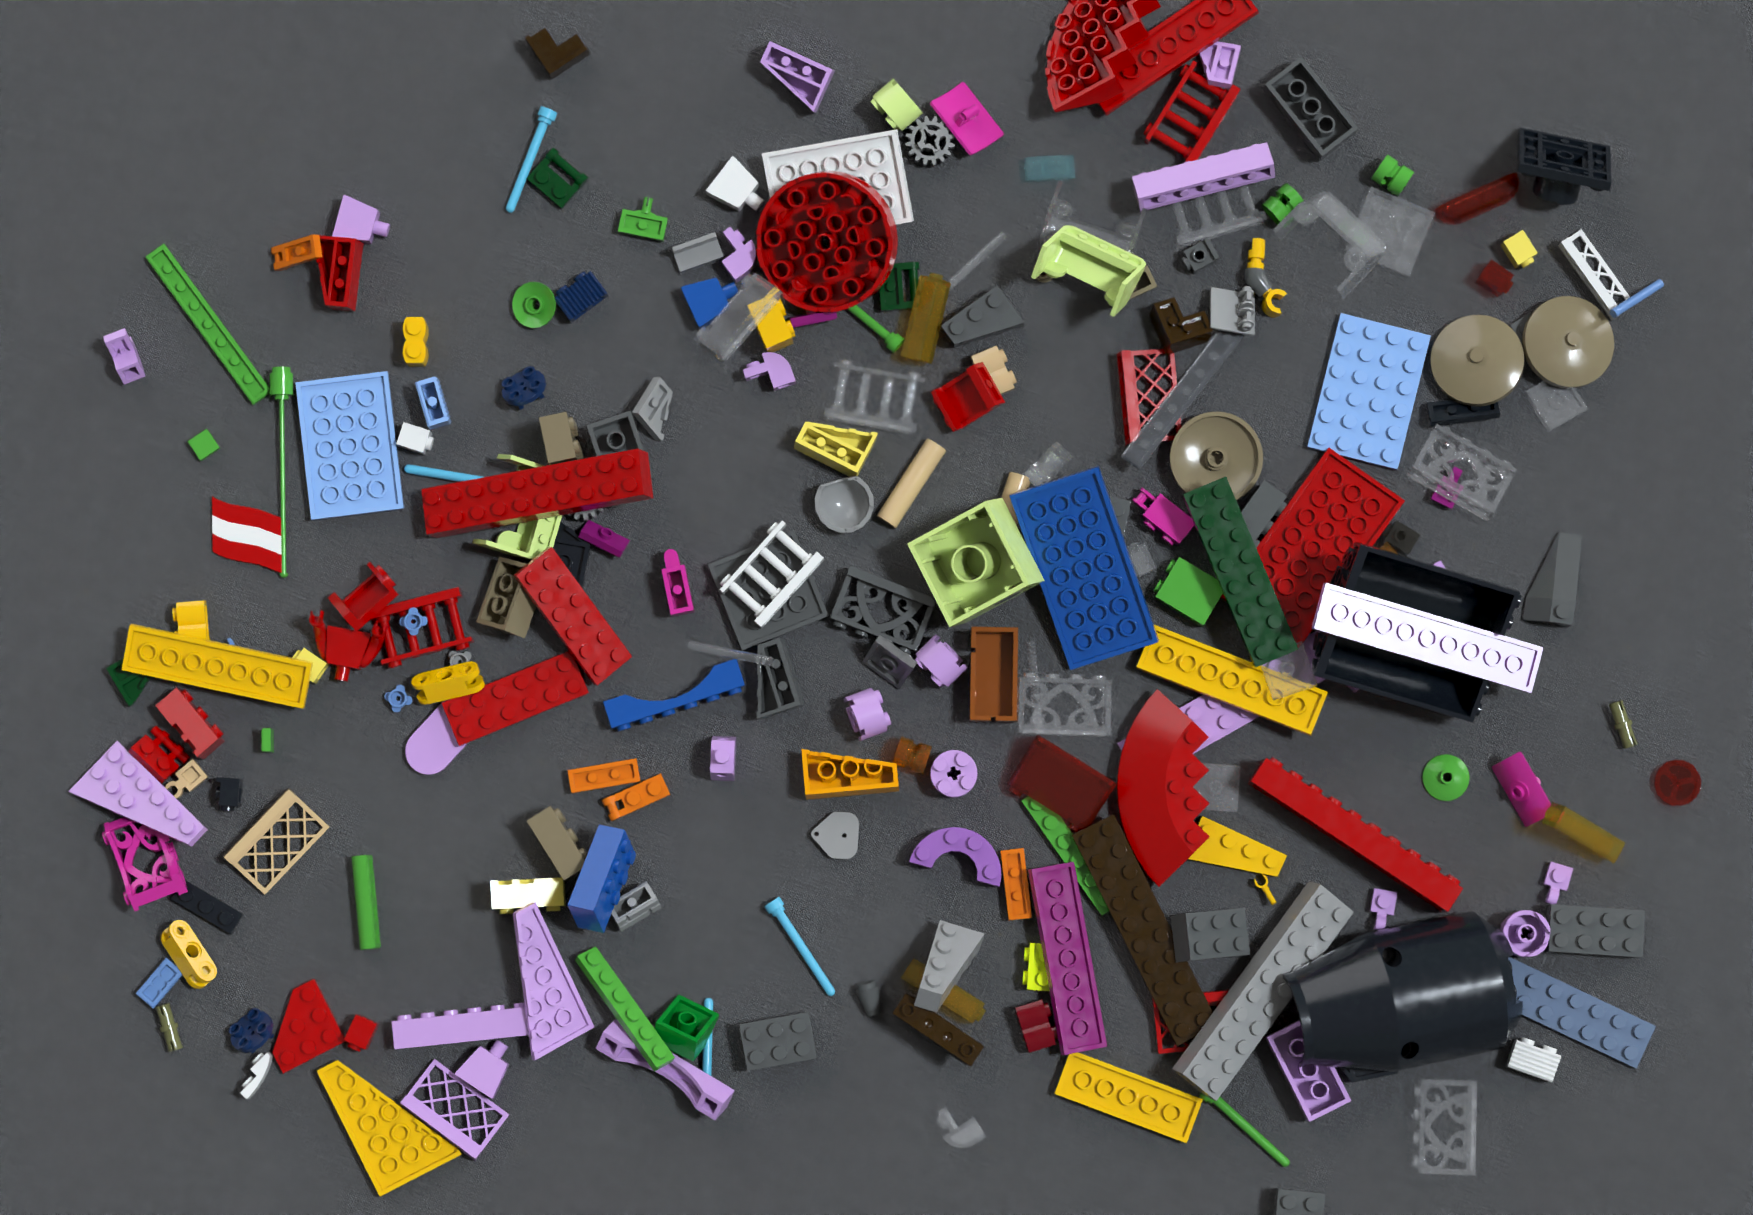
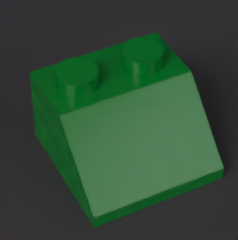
M678 994L656 1021L655 1030L669 1050L694 1061L704 1049L719 1018V1014Z

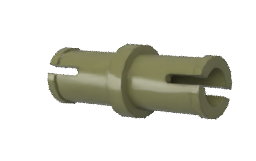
M1623 700L1609 704L1615 721L1614 728L1615 730L1618 729L1623 748L1626 749L1637 745L1638 742L1631 727L1633 723L1628 718Z
M170 1003L155 1007L161 1023L160 1032L164 1033L168 1052L183 1048L177 1027H179L178 1022L175 1023Z

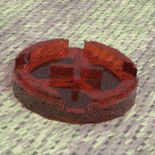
M1675 759L1664 763L1658 768L1654 776V788L1656 794L1663 802L1671 806H1682L1689 804L1697 797L1701 790V778L1691 763Z

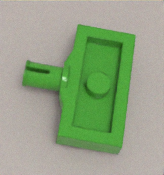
M644 197L642 210L631 211L622 209L618 233L664 242L668 218L653 214L651 212L653 199L649 198L648 201V197Z

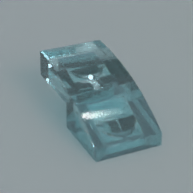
M1074 155L1024 158L1026 181L1072 180L1075 178Z

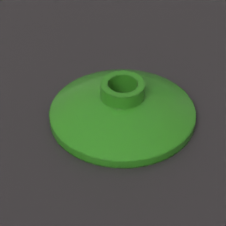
M525 283L514 294L512 301L513 313L516 319L526 327H542L549 323L554 316L556 310L554 294L543 283ZM536 301H539L540 303L539 309H536L535 307Z
M1448 754L1439 755L1431 759L1425 766L1423 784L1426 791L1435 799L1451 801L1457 799L1466 791L1469 784V771L1464 762L1458 757ZM1444 773L1451 775L1449 782L1443 780Z

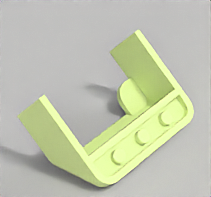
M1065 225L1042 245L1031 278L1036 279L1042 272H1045L1051 278L1062 277L1067 273L1106 292L1104 298L1113 307L1110 315L1114 317L1127 304L1143 274L1146 262L1142 258L1077 227Z
M498 454L497 459L518 465L516 471L544 466L514 455ZM562 515L519 523L517 532L502 531L497 536L495 542L473 539L472 543L501 553L533 560L549 546L553 548Z

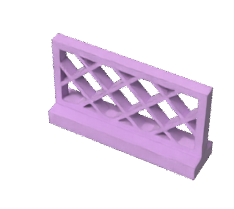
M435 1059L400 1102L401 1107L474 1161L477 1160L509 1116L507 1112ZM436 1066L443 1072L444 1081L430 1083L429 1074ZM446 1075L451 1077L453 1080L447 1081ZM427 1078L428 1083L422 1084L424 1080ZM459 1083L462 1086L463 1095L449 1097L448 1084ZM445 1084L447 1097L433 1099L431 1086ZM428 1087L430 1100L420 1101L413 1095L418 1088ZM465 1089H467L472 1094H466ZM464 1098L465 1111L451 1113L450 1100ZM466 1098H479L482 1109L468 1111ZM447 1101L449 1114L438 1115L434 1111L433 1103ZM431 1103V1109L425 1104ZM484 1103L491 1108H484ZM495 1110L502 1115L497 1124L487 1125L485 1112ZM482 1112L484 1125L470 1127L469 1114ZM466 1115L468 1128L457 1129L454 1127L452 1117ZM449 1117L450 1123L446 1121L444 1118ZM492 1127H494V1128L492 1129V1131H491V1132L489 1133V1135H488V1129H487V1128H492ZM485 1129L486 1138L481 1145L472 1140V1130ZM468 1131L469 1137L462 1132Z

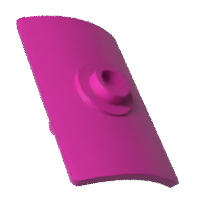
M961 82L949 92L930 102L932 108L970 156L985 149L1004 135L1001 128L964 82Z
M1517 752L1491 767L1525 827L1555 812L1540 785V779L1535 776L1522 752Z

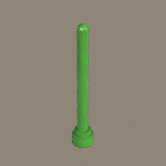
M855 305L848 308L851 313L885 340L886 348L892 353H895L905 341L900 334L890 333L859 306Z
M1202 1093L1199 1094L1203 1101H1208L1210 1104L1214 1103L1283 1167L1289 1165V1159L1221 1097L1215 1101L1204 1096Z

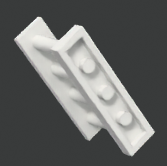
M781 521L779 524L775 522L767 531L769 536L732 576L728 574L720 582L722 587L719 590L721 593L725 594L730 590L755 612L754 615L757 618L754 622L761 629L824 561V557L818 552L814 555L808 554L782 531L786 527L784 521ZM775 538L802 560L801 564L804 566L798 573L788 568L767 549L768 545ZM759 555L787 578L788 584L782 590L780 588L777 589L751 566ZM744 572L771 595L772 602L767 607L761 606L735 583Z

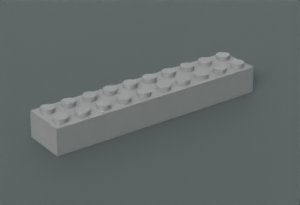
M1308 881L1172 1070L1204 1096L1217 1101L1293 997L1291 989L1283 979L1282 974L1293 972L1321 957L1354 912L1321 884Z

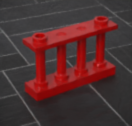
M1194 60L1190 66L1187 64L1184 66L1179 75L1182 79L1156 122L1154 124L1150 122L1143 133L1146 136L1144 143L1149 144L1151 139L1155 138L1183 155V158L1186 160L1185 162L1195 161L1200 158L1241 90L1235 85H1232L1230 90L1208 85L1206 78L1194 72L1197 62ZM1188 79L1218 96L1219 100L1222 101L1218 109L1214 107L1211 109L1183 92L1182 89ZM1179 99L1207 116V120L1210 122L1206 129L1203 127L1199 128L1172 112L1170 108L1175 100ZM1164 118L1196 136L1195 139L1198 142L1194 148L1191 146L1188 148L1158 130Z
M456 587L390 604L377 613L371 620L379 621L378 624H380L381 628H384L386 624L389 625L384 637L388 658L382 659L381 664L383 666L388 665L390 669L402 666V661L451 648H456V651L470 648L469 644L474 643V640L471 636L465 638L457 608L458 599L463 598L461 589ZM441 603L448 607L456 638L455 641L443 644L434 609H436L435 605ZM412 607L422 609L428 620L427 623L433 646L420 649L417 636L411 635L405 627L411 652L397 655L389 624L390 617L399 615L400 618L405 617L408 614V610Z

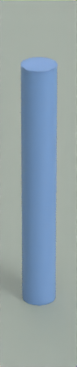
M1658 279L1610 310V315L1616 318L1664 287L1663 281Z

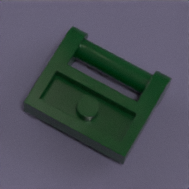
M552 148L547 153L545 158L527 177L530 183L561 209L567 205L589 179L586 174H581L563 159L555 148ZM554 162L573 178L575 183L570 186L548 166Z
M919 262L894 263L889 277L880 288L881 312L918 310L923 308L919 296L917 271L920 270ZM901 271H908L911 301L904 302Z

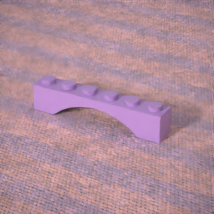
M615 1019L603 1031L596 1049L615 1061L628 1062L652 1070L621 1024ZM673 1054L675 1057L673 1062L655 1072L679 1087L690 1099L695 1109L716 1121L727 1108L735 1090Z

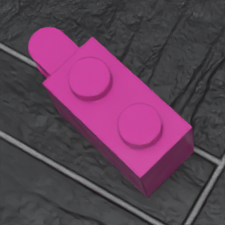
M1141 487L1139 490L1140 494L1136 498L1133 497L1132 502L1145 512L1142 516L1145 520L1143 522L1144 525L1152 531H1155V529L1163 534L1161 538L1171 546L1174 543L1179 546L1195 526L1192 518L1161 493L1155 498ZM1147 498L1153 502L1149 508L1143 504Z
M668 549L664 553L666 568L661 570L670 614L672 617L694 613L685 565H680L677 552L673 549Z

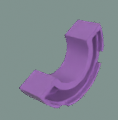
M950 827L929 834L916 846L909 860V863L932 869L935 861L941 855L949 852H960L968 856L975 864L978 882L1000 887L1001 867L995 850L981 835L965 828Z

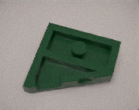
M124 658L106 669L126 703L131 707L135 704L151 676L123 671L122 664Z

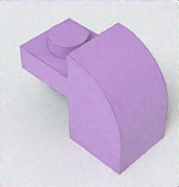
M729 227L723 231V235L735 252L722 261V265L735 283H737L753 270L757 254L752 240L743 244L745 239L738 229L733 231Z
M125 328L103 336L104 342L113 357L116 371L124 385L145 377L135 344Z
M762 353L763 363L760 364L759 361H754L747 364L746 369H743L746 381L768 374L774 391L796 384L789 362L777 353Z

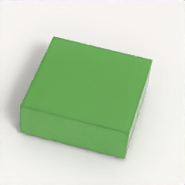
M205 429L188 441L200 461L221 449L208 429Z
M272 728L261 729L262 752L274 753V729Z

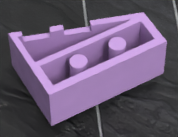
M769 41L760 61L813 112H817L835 72L833 69Z

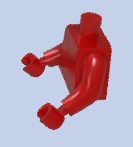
M321 610L319 616H314L313 611H310L309 623L313 626L319 654L327 664L337 666L335 680L348 682L350 669L361 670L366 668L380 652L385 633L389 627L388 624L384 628H380L378 626L379 621H376L371 631L372 634L362 631L356 632L355 630L329 625L326 627L323 621L324 611Z

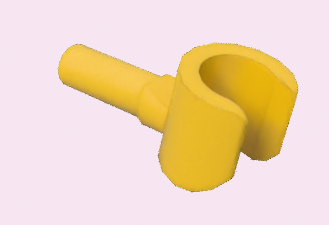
M1262 874V877L1265 879L1263 886L1258 885L1254 878V885L1262 889L1271 905L1277 903L1267 885V876Z

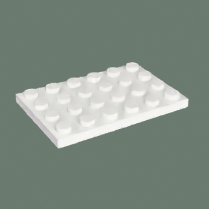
M897 129L762 153L770 198L782 186L798 177L819 171H838L856 176L871 185L889 206L895 224L914 221Z

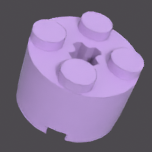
M935 634L916 653L917 658L915 661L918 662L917 664L923 670L929 669L933 673L931 679L938 686L944 687L946 685L949 687L968 666L966 664L961 665L960 663L963 661L961 657L946 642H938L940 637Z
M868 688L844 697V703L849 701L850 707L846 708L848 718L854 732H860L861 736L858 737L860 741L887 732V726L891 725V720L887 712L883 713L880 705L883 703V699L879 690L874 691L872 688Z
M959 750L943 752L932 764L931 782L934 788L946 797H962L970 792L976 783V764L965 752ZM951 768L960 771L961 774L957 776V780L947 776Z
M1521 910L1510 914L1500 927V930L1509 941L1514 956L1517 957L1536 956L1543 952L1549 943L1550 926L1547 920L1541 914L1531 910ZM1521 929H1528L1530 931L1527 935L1529 939L1521 937Z

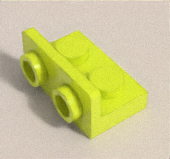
M1029 943V947H1025L1024 961H1028V971H1023L1022 985H1027V990L1050 991L1042 946L1039 943Z

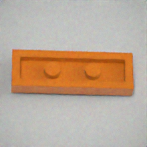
M637 758L567 770L571 793L641 782Z
M1024 848L1002 850L1000 852L1008 920L1032 918Z

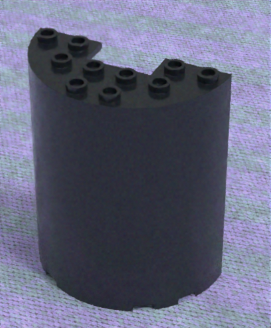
M1355 542L1353 548L1349 547L1342 558L1343 566H1337L1330 581V584L1503 636H1505L1507 630H1510L1513 624V611L1519 607L1521 602V595L1518 590L1359 542ZM1321 631L1320 633L1317 632L1314 637L1313 650H1315L1316 656L1312 660L1314 676L1472 723L1475 716L1480 714L1482 696L1487 694L1490 685L1488 680L1469 676Z

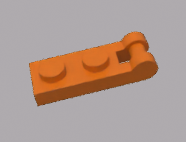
M312 234L271 247V253L275 258V263H273L274 271H284L290 267L322 258L320 236Z
M660 773L601 801L604 807L607 806L610 813L608 816L612 822L671 794ZM619 800H622L625 806L621 810H618L615 803Z

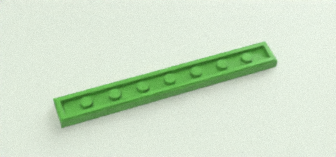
M162 244L148 254L146 259L251 403L255 405L270 394L269 386L167 246Z

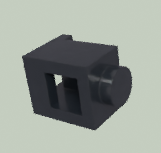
M216 777V782L221 783L220 787L216 788V801H219L220 810L234 812V807L241 808L243 780Z

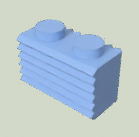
M434 376L415 382L428 428L432 430L451 424L452 421L450 420L448 407L446 406L447 403L443 397L444 394L442 393L443 390L441 389L439 379Z

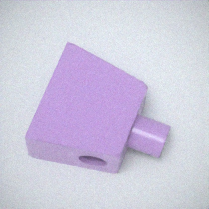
M343 195L332 236L356 238L364 244H372L374 234L383 237L388 236L390 224L378 221L380 212L377 209Z
M712 737L711 780L735 781L736 737Z
M498 1039L490 1050L480 1046L456 1071L455 1075L493 1099L509 1066V1063L502 1059L508 1046Z

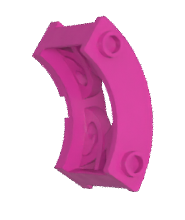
M125 817L110 823H104L105 832H102L103 839L106 845H111L126 892H123L124 899L128 906L132 905L134 911H138L139 906L178 892L179 895L188 892L183 871L178 863L177 852L173 842L168 843L170 839L167 835L154 831L144 825H141L138 829L133 824L136 822ZM130 825L135 832L134 836L132 837L128 832L122 831L126 839L120 842L116 837L115 830ZM145 836L150 841L152 836H156L157 842L151 845L145 840ZM140 843L151 851L164 852V855L159 857L154 863L152 875L144 873L133 866V860ZM120 849L127 850L125 859ZM167 865L166 871L160 870L161 876H158L159 867ZM130 874L137 878L133 883ZM149 883H152V888L148 889ZM143 886V891L136 894L137 888Z

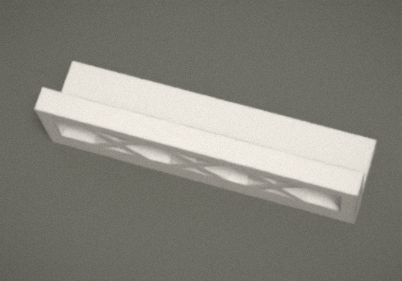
M1581 229L1571 237L1563 240L1558 247L1612 321L1615 318L1610 315V310L1617 306L1613 295L1622 296L1624 300H1627L1630 296ZM1578 237L1585 244L1584 253L1579 252L1572 242ZM1586 257L1596 259L1598 262L1597 271L1591 269L1586 262ZM1600 276L1609 277L1612 281L1611 290H1606L1599 280Z

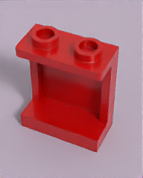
M983 362L970 366L958 377L942 387L931 391L935 405L940 408L946 425L953 432L964 429L1005 403Z
M371 562L367 566L373 574L344 600L335 592L328 597L330 602L356 632L399 595L393 588L396 585L395 582L380 565L375 567Z

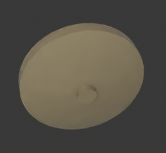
M1561 296L1546 301L1529 316L1523 330L1522 345L1529 366L1539 378L1555 387L1574 389L1592 383L1606 371L1613 357L1614 336L1607 318L1595 305L1582 298Z
M1487 315L1465 316L1447 325L1436 338L1431 351L1432 374L1441 391L1450 399L1468 406L1494 404L1508 396L1519 383L1524 369L1523 347L1517 334L1503 321Z
M1207 412L1190 419L1180 428L1170 449L1172 475L1178 486L1185 493L1226 476L1235 499L1238 500L1246 495L1255 485L1263 466L1262 446L1255 431L1241 418L1226 412Z

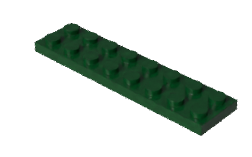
M1225 476L1182 494L1254 668L1298 650L1227 477Z

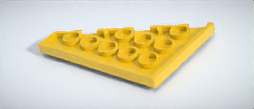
M336 1060L317 1070L380 1197L462 1155L457 1147L341 1061Z

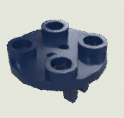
M528 366L523 371L502 381V396L509 405L518 406L521 410L524 408L523 405L533 402L538 397L540 399L545 397L543 392L546 387V379L540 371L535 370L532 366Z
M258 1008L251 1009L237 1023L230 1026L229 1033L231 1034L232 1045L239 1052H251L253 1054L269 1038L274 1037L272 1033V1018Z

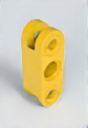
M472 661L422 672L411 680L413 688L421 690L417 694V699L420 704L424 705L474 694L485 686L483 677L479 675L480 669L478 664Z
M176 920L162 932L161 942L191 987L195 989L204 988L216 977L217 968L185 921Z

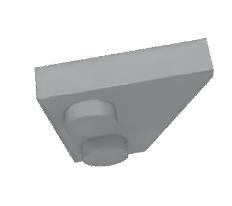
M653 377L632 411V414L655 441H662L664 439V434H661L663 420L667 421L668 407L673 393L661 377Z

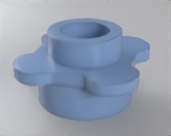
M412 607L408 610V614L405 617L400 618L399 622L401 626H405L409 630L411 635H417L419 629L425 626L428 620L425 616H421L418 613L417 608ZM415 619L416 623L413 624L411 620Z
M397 685L396 689L385 694V700L389 701L394 712H400L402 707L412 703V697L407 695L403 685Z

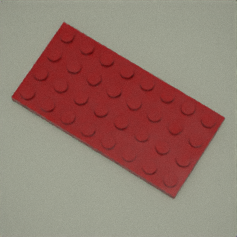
M1331 448L1327 449L1256 547L1298 650L1313 630L1311 628L1323 583L1330 584L1337 566H1343L1342 558L1349 547L1353 548L1355 542L1373 547L1405 502L1404 499ZM1222 594L1221 598L1226 601L1224 594Z

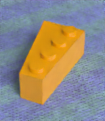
M801 749L806 800L899 791L897 763L871 759L865 760L852 756H839L831 753Z

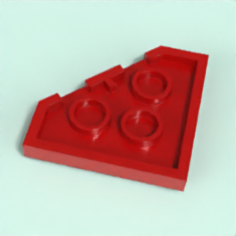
M312 979L292 991L272 1052L283 1074L346 1042L316 979Z

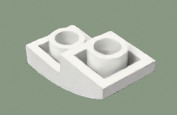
M267 1052L265 1055L260 1053L252 1061L254 1066L250 1070L256 1077H249L242 1084L244 1089L240 1092L246 1099H250L256 1093L266 1078L273 1059V1055L270 1052Z

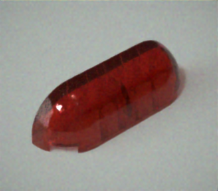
M1518 173L1508 174L1437 207L1433 213L1439 220L1458 225L1511 201L1519 189Z

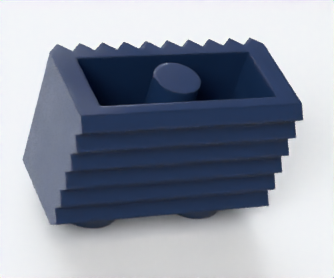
M585 271L574 278L575 283L569 287L565 285L555 293L557 295L555 297L556 304L571 323L608 297L607 292L591 271L587 274Z

